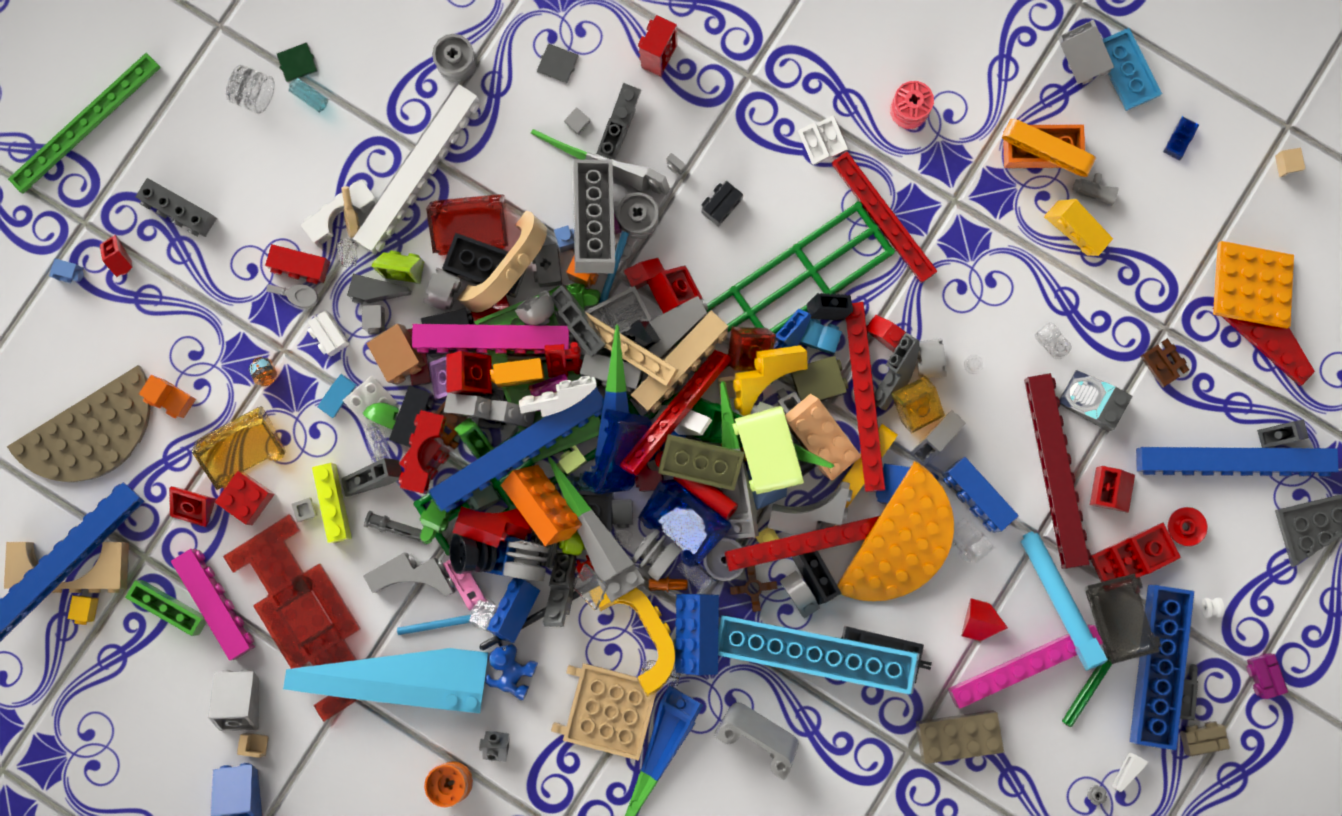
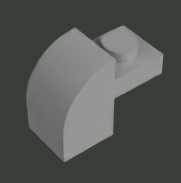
M796 570L780 580L786 593L804 619L820 609L812 592Z

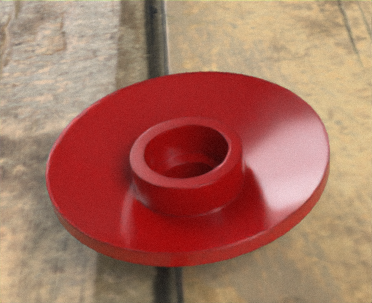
M1191 507L1177 509L1168 520V532L1171 538L1180 545L1194 546L1200 543L1207 534V521L1204 515L1197 509ZM1184 523L1188 525L1186 531L1182 528Z

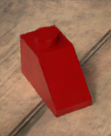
M116 235L100 244L102 261L116 277L121 274H127L133 268L131 258Z
M659 258L639 262L625 269L624 275L630 287L635 286L637 290L647 285L650 279L665 270Z
M875 315L867 325V333L892 352L895 351L906 333L895 323L878 315Z

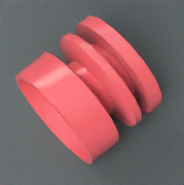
M909 81L902 84L897 89L890 106V114L893 121L905 129H914L921 126L927 120L934 105V95L931 89L919 81Z

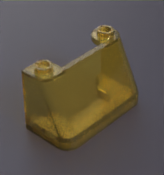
M260 406L198 439L194 443L192 454L216 490L220 488L225 489L237 471L244 472L266 459L278 461L285 456L286 450L263 406Z

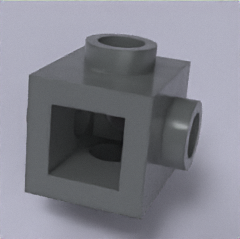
M486 731L484 739L480 740L479 751H482L483 759L506 762L509 750V733Z

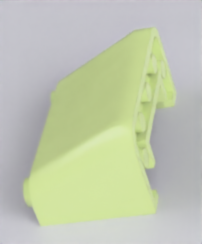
M781 406L735 419L736 423L732 425L735 435H740L752 477V480L749 481L752 492L756 491L758 495L804 483L786 417Z

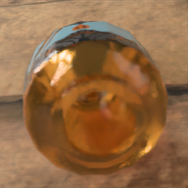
M255 358L248 369L254 383L261 386L271 385L277 376V371L272 361L268 358Z

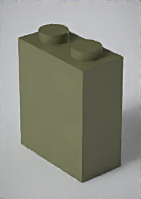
M836 356L808 363V369L791 372L797 396L801 401L809 394L817 397L820 401L844 395L847 392L846 389H848L847 380L842 378L840 372L843 370L840 359L837 360Z

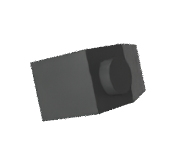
M353 274L347 296L352 299V302L363 305V302L374 303L411 295V290L405 286Z
M383 458L341 478L345 496H352L398 481L402 472L401 465L398 464L400 461Z

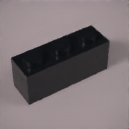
M412 386L408 387L389 440L411 447L409 440L411 434L415 433V417L417 414H420L421 410L428 412L429 409H432L435 401L433 394Z
M818 551L792 557L818 605L826 603L842 594Z

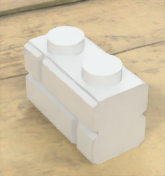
M323 311L317 317L308 321L307 324L310 328L307 330L313 339H318L320 342L318 347L323 354L327 353L329 356H334L340 350L350 345L328 311Z

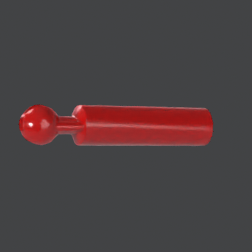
M663 451L659 452L655 457V463L658 467ZM673 477L676 482L726 520L738 508L736 502L715 486Z

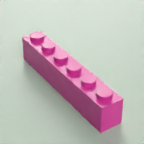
M189 549L173 559L171 563L229 661L236 660L255 648L253 644L254 639L249 632L245 631L243 627L244 622L241 617L235 614L233 603L229 599L227 600L223 594L225 590L220 583L216 582L214 571L211 567H207L204 562V554L200 550Z

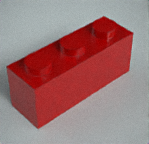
M271 244L265 266L273 274L281 275L286 273L292 279L299 280L301 277L307 279L306 282L317 285L318 282H325L330 261L324 257Z

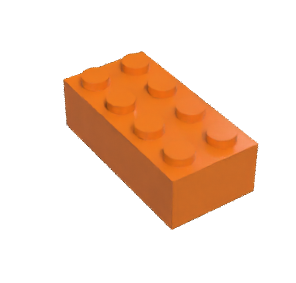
M1084 124L1030 125L1085 151ZM1003 140L1004 168H1061Z
M539 465L513 470L501 484V487L544 546L570 539L581 527L582 523L577 515L571 510L566 500L559 494L555 485L548 479Z

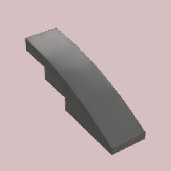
M561 285L551 294L554 305L559 310L558 314L567 323V328L590 357H593L606 343L565 285Z

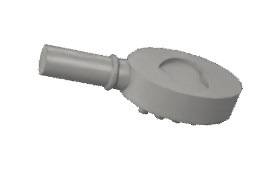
M268 284L266 289L267 292L287 296L292 304L301 308L313 307L319 301L317 292L307 285L296 284L287 289Z

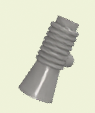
M1095 173L1093 182L1085 179H1076L1072 190L1094 199L1098 198L1112 206L1116 200L1119 188L1101 186L1102 174Z

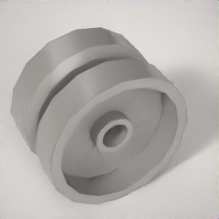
M448 34L438 39L434 45L432 56L442 77L452 82H461L470 78L476 70L477 59L468 39L458 34Z
M640 192L631 193L625 196L618 205L617 217L619 226L622 231L629 233V237L642 239L649 237L655 232L659 223V211L657 203L651 196Z
M720 538L713 541L704 553L706 571L714 579L722 582L737 579L744 572L745 568L729 572L728 564H724L721 559L722 557L724 558L726 551L742 548V546L737 541L729 538Z

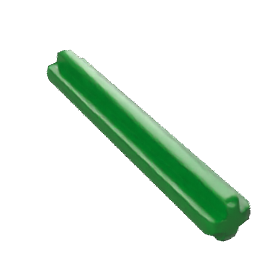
M1107 659L1104 664L1095 668L1062 720L1064 724L1069 727L1074 725L1112 666L1110 660Z

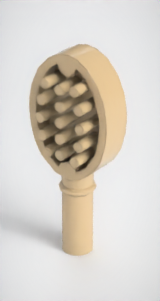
M345 186L341 188L344 201V219L348 236L353 238L360 228L359 218L356 216L358 213L352 207L353 203L351 202L349 187Z

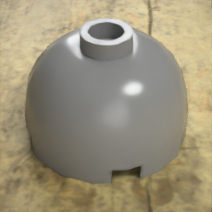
M548 290L539 292V297L533 298L531 296L517 306L515 312L523 323L544 326L550 322L549 317L554 312V301Z

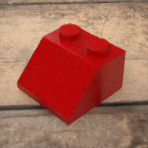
M686 265L661 271L647 282L663 314L697 296L700 300L702 299Z

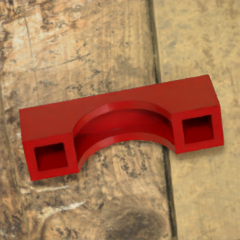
M423 410L420 411V414L416 415L414 426H416L415 433L411 434L409 445H411L410 452L406 453L404 458L406 467L399 477L400 488L427 495L432 475L424 469L421 462V453L429 441L442 437L447 417Z

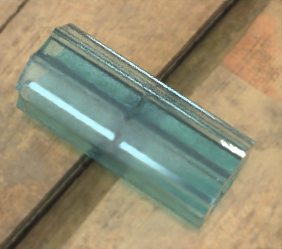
M299 78L293 80L288 89L291 94L319 113L326 108L329 101L325 96Z

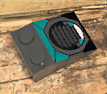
M1076 370L1059 401L1061 406L1109 432L1115 430L1133 396L1114 385Z

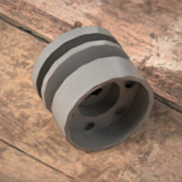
M657 529L646 536L632 558L634 563L641 557L644 559L639 566L640 568L649 563L651 567L648 570V574L656 581L661 578L682 551L674 542L665 547L663 545L666 540L665 535L657 541L656 538L660 533Z
M527 541L508 542V547L516 548V553L506 552V555L515 559L514 562H505L503 575L544 582L546 569L538 566V562L547 561L548 558L540 557L539 553H549V548L539 543Z

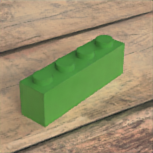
M135 580L125 596L126 599L191 636L200 635L207 623L201 613L144 580Z

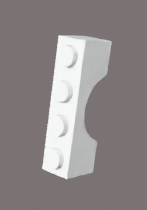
M362 180L354 182L349 187L353 209L365 213L378 203V200ZM342 193L338 194L330 204L323 205L314 216H308L304 223L301 224V227L318 247L334 236L332 231L334 219L339 213L344 211Z

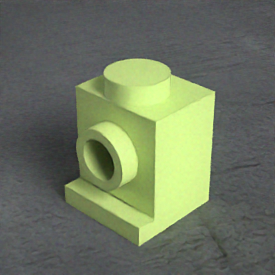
M576 445L572 446L574 451L568 450L560 456L561 460L556 464L563 473L566 472L568 475L587 463V460Z

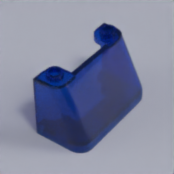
M606 409L603 418L608 420V427L604 429L608 435L597 466H591L590 470L592 472L584 471L582 481L593 493L597 494L625 492L634 486L636 475L622 469L620 463L653 425L652 421L646 416Z
M674 479L659 482L638 516L646 528L650 530L660 528L683 550L681 554L682 561L689 567L698 566L732 527L728 520L720 516Z

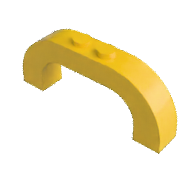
M602 586L591 590V596L600 612L615 604H625L636 611L658 651L656 664L649 671L638 676V681L647 697L656 693L669 680L675 661L674 645L669 636L671 631L667 623H662L659 617L662 615L658 607H653L648 597L638 588L631 590L613 602L610 601Z

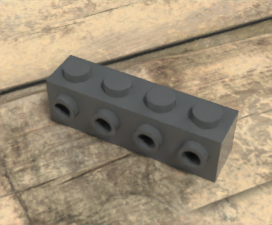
M146 178L135 196L141 201L140 205L149 210L153 207L157 210L156 214L165 219L167 216L172 218V223L181 228L183 225L188 227L187 231L197 237L199 234L206 237L217 219L211 213L149 178Z

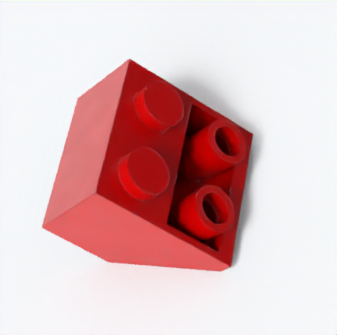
M1096 467L1089 505L1129 513L1135 475L1112 467Z

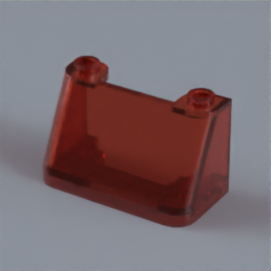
M503 194L436 200L430 202L426 208L433 253L447 255L455 233L499 249H505L506 246H509L505 195Z

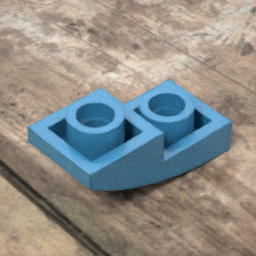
M340 374L317 408L332 418L336 417L344 404L342 400L354 391L357 384Z

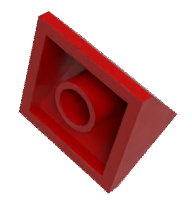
M171 486L169 488L170 516L206 527L216 498Z

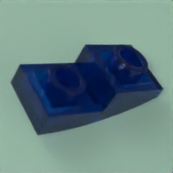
M1182 116L1163 152L1180 161L1193 139L1199 124Z

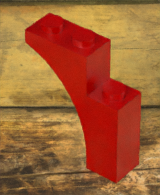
M461 507L452 533L497 548L500 541L504 542L507 534L525 540L527 533L531 534L533 529L517 508L500 513H486Z

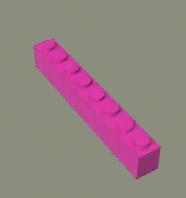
M412 325V348L417 350L418 353H429V350H437V353H448V350H456V352L476 350L478 354H487V350H494L496 354H507V351H515V354H526V351H534V354H545V345L564 344L565 349H569L570 330L567 326Z
M1088 624L1087 626L1093 638L1097 639L1099 645L1103 644L1095 625ZM1068 633L948 688L949 694L955 706L961 709L1077 656L1076 647Z

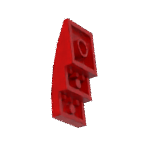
M1163 522L1091 555V562L1105 591L1109 592L1125 583H1130L1146 574H1150L1180 559L1181 556Z

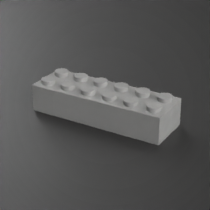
M574 159L575 273H614L615 236L612 160Z

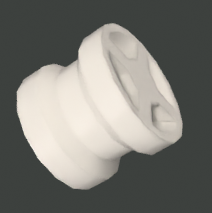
M1203 598L1202 612L1205 618H1211L1214 615L1216 617H1223L1224 604L1221 598H1215L1214 600Z

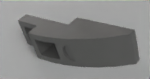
M623 83L596 154L615 160L634 116L641 89Z
M907 332L886 363V366L890 369L874 393L876 405L885 411L896 395L900 397L903 395L916 366L920 341Z
M556 554L549 582L551 590L543 619L545 627H564L566 615L570 614L575 583V555Z

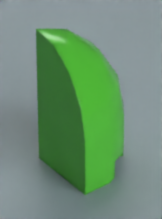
M379 402L368 406L362 414L373 422L393 430L396 422L394 418L399 410L397 407Z

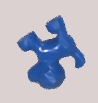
M514 644L495 648L489 656L490 665L495 670H502L503 673L498 680H493L490 675H487L485 683L489 687L499 688L507 693L510 692L519 700H524L529 686L523 684L518 687L516 684L523 675L532 677L538 662L529 661L526 665L519 664L515 661L517 647Z

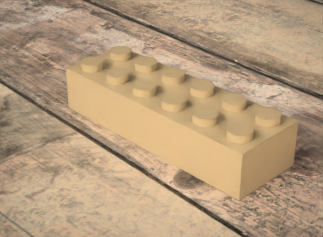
M711 310L664 359V361L679 369L670 386L662 384L649 375L631 394L632 400L648 415L652 412L655 414L662 407L661 402L665 398L667 400L670 399L675 393L674 388L678 384L682 386L687 381L690 371L695 372L701 366V360L704 357L708 358L712 354L717 343L722 344L728 337V325Z

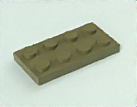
M667 434L658 473L734 491L744 452Z

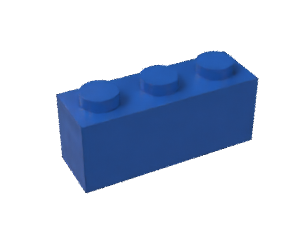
M513 578L507 587L503 599L499 602V606L491 618L487 630L503 641L515 643L540 590L524 579Z

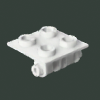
M372 375L342 400L368 428L375 423L362 414L368 406L379 402L392 406L397 404L394 398Z

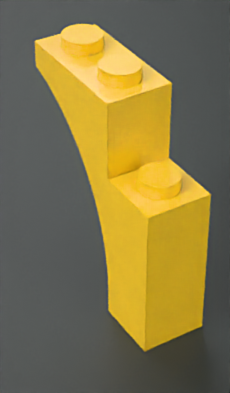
M799 345L757 351V358L754 360L756 370L735 373V380L733 381V388L736 392V398L734 399L735 409L742 416L750 415L758 396L769 384L788 373L808 369L807 350Z

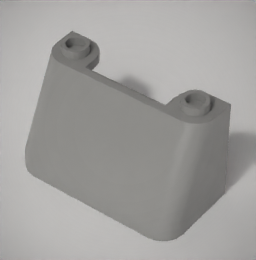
M740 702L732 704L717 727L715 737L726 744H732L742 734L771 753L770 756L773 758L771 762L772 772L785 780L790 772L798 749L797 738Z

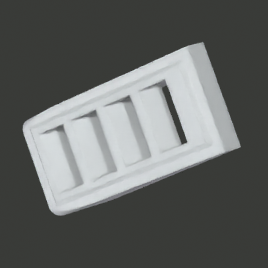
M1129 753L1112 784V788L1122 792L1149 762L1135 754Z

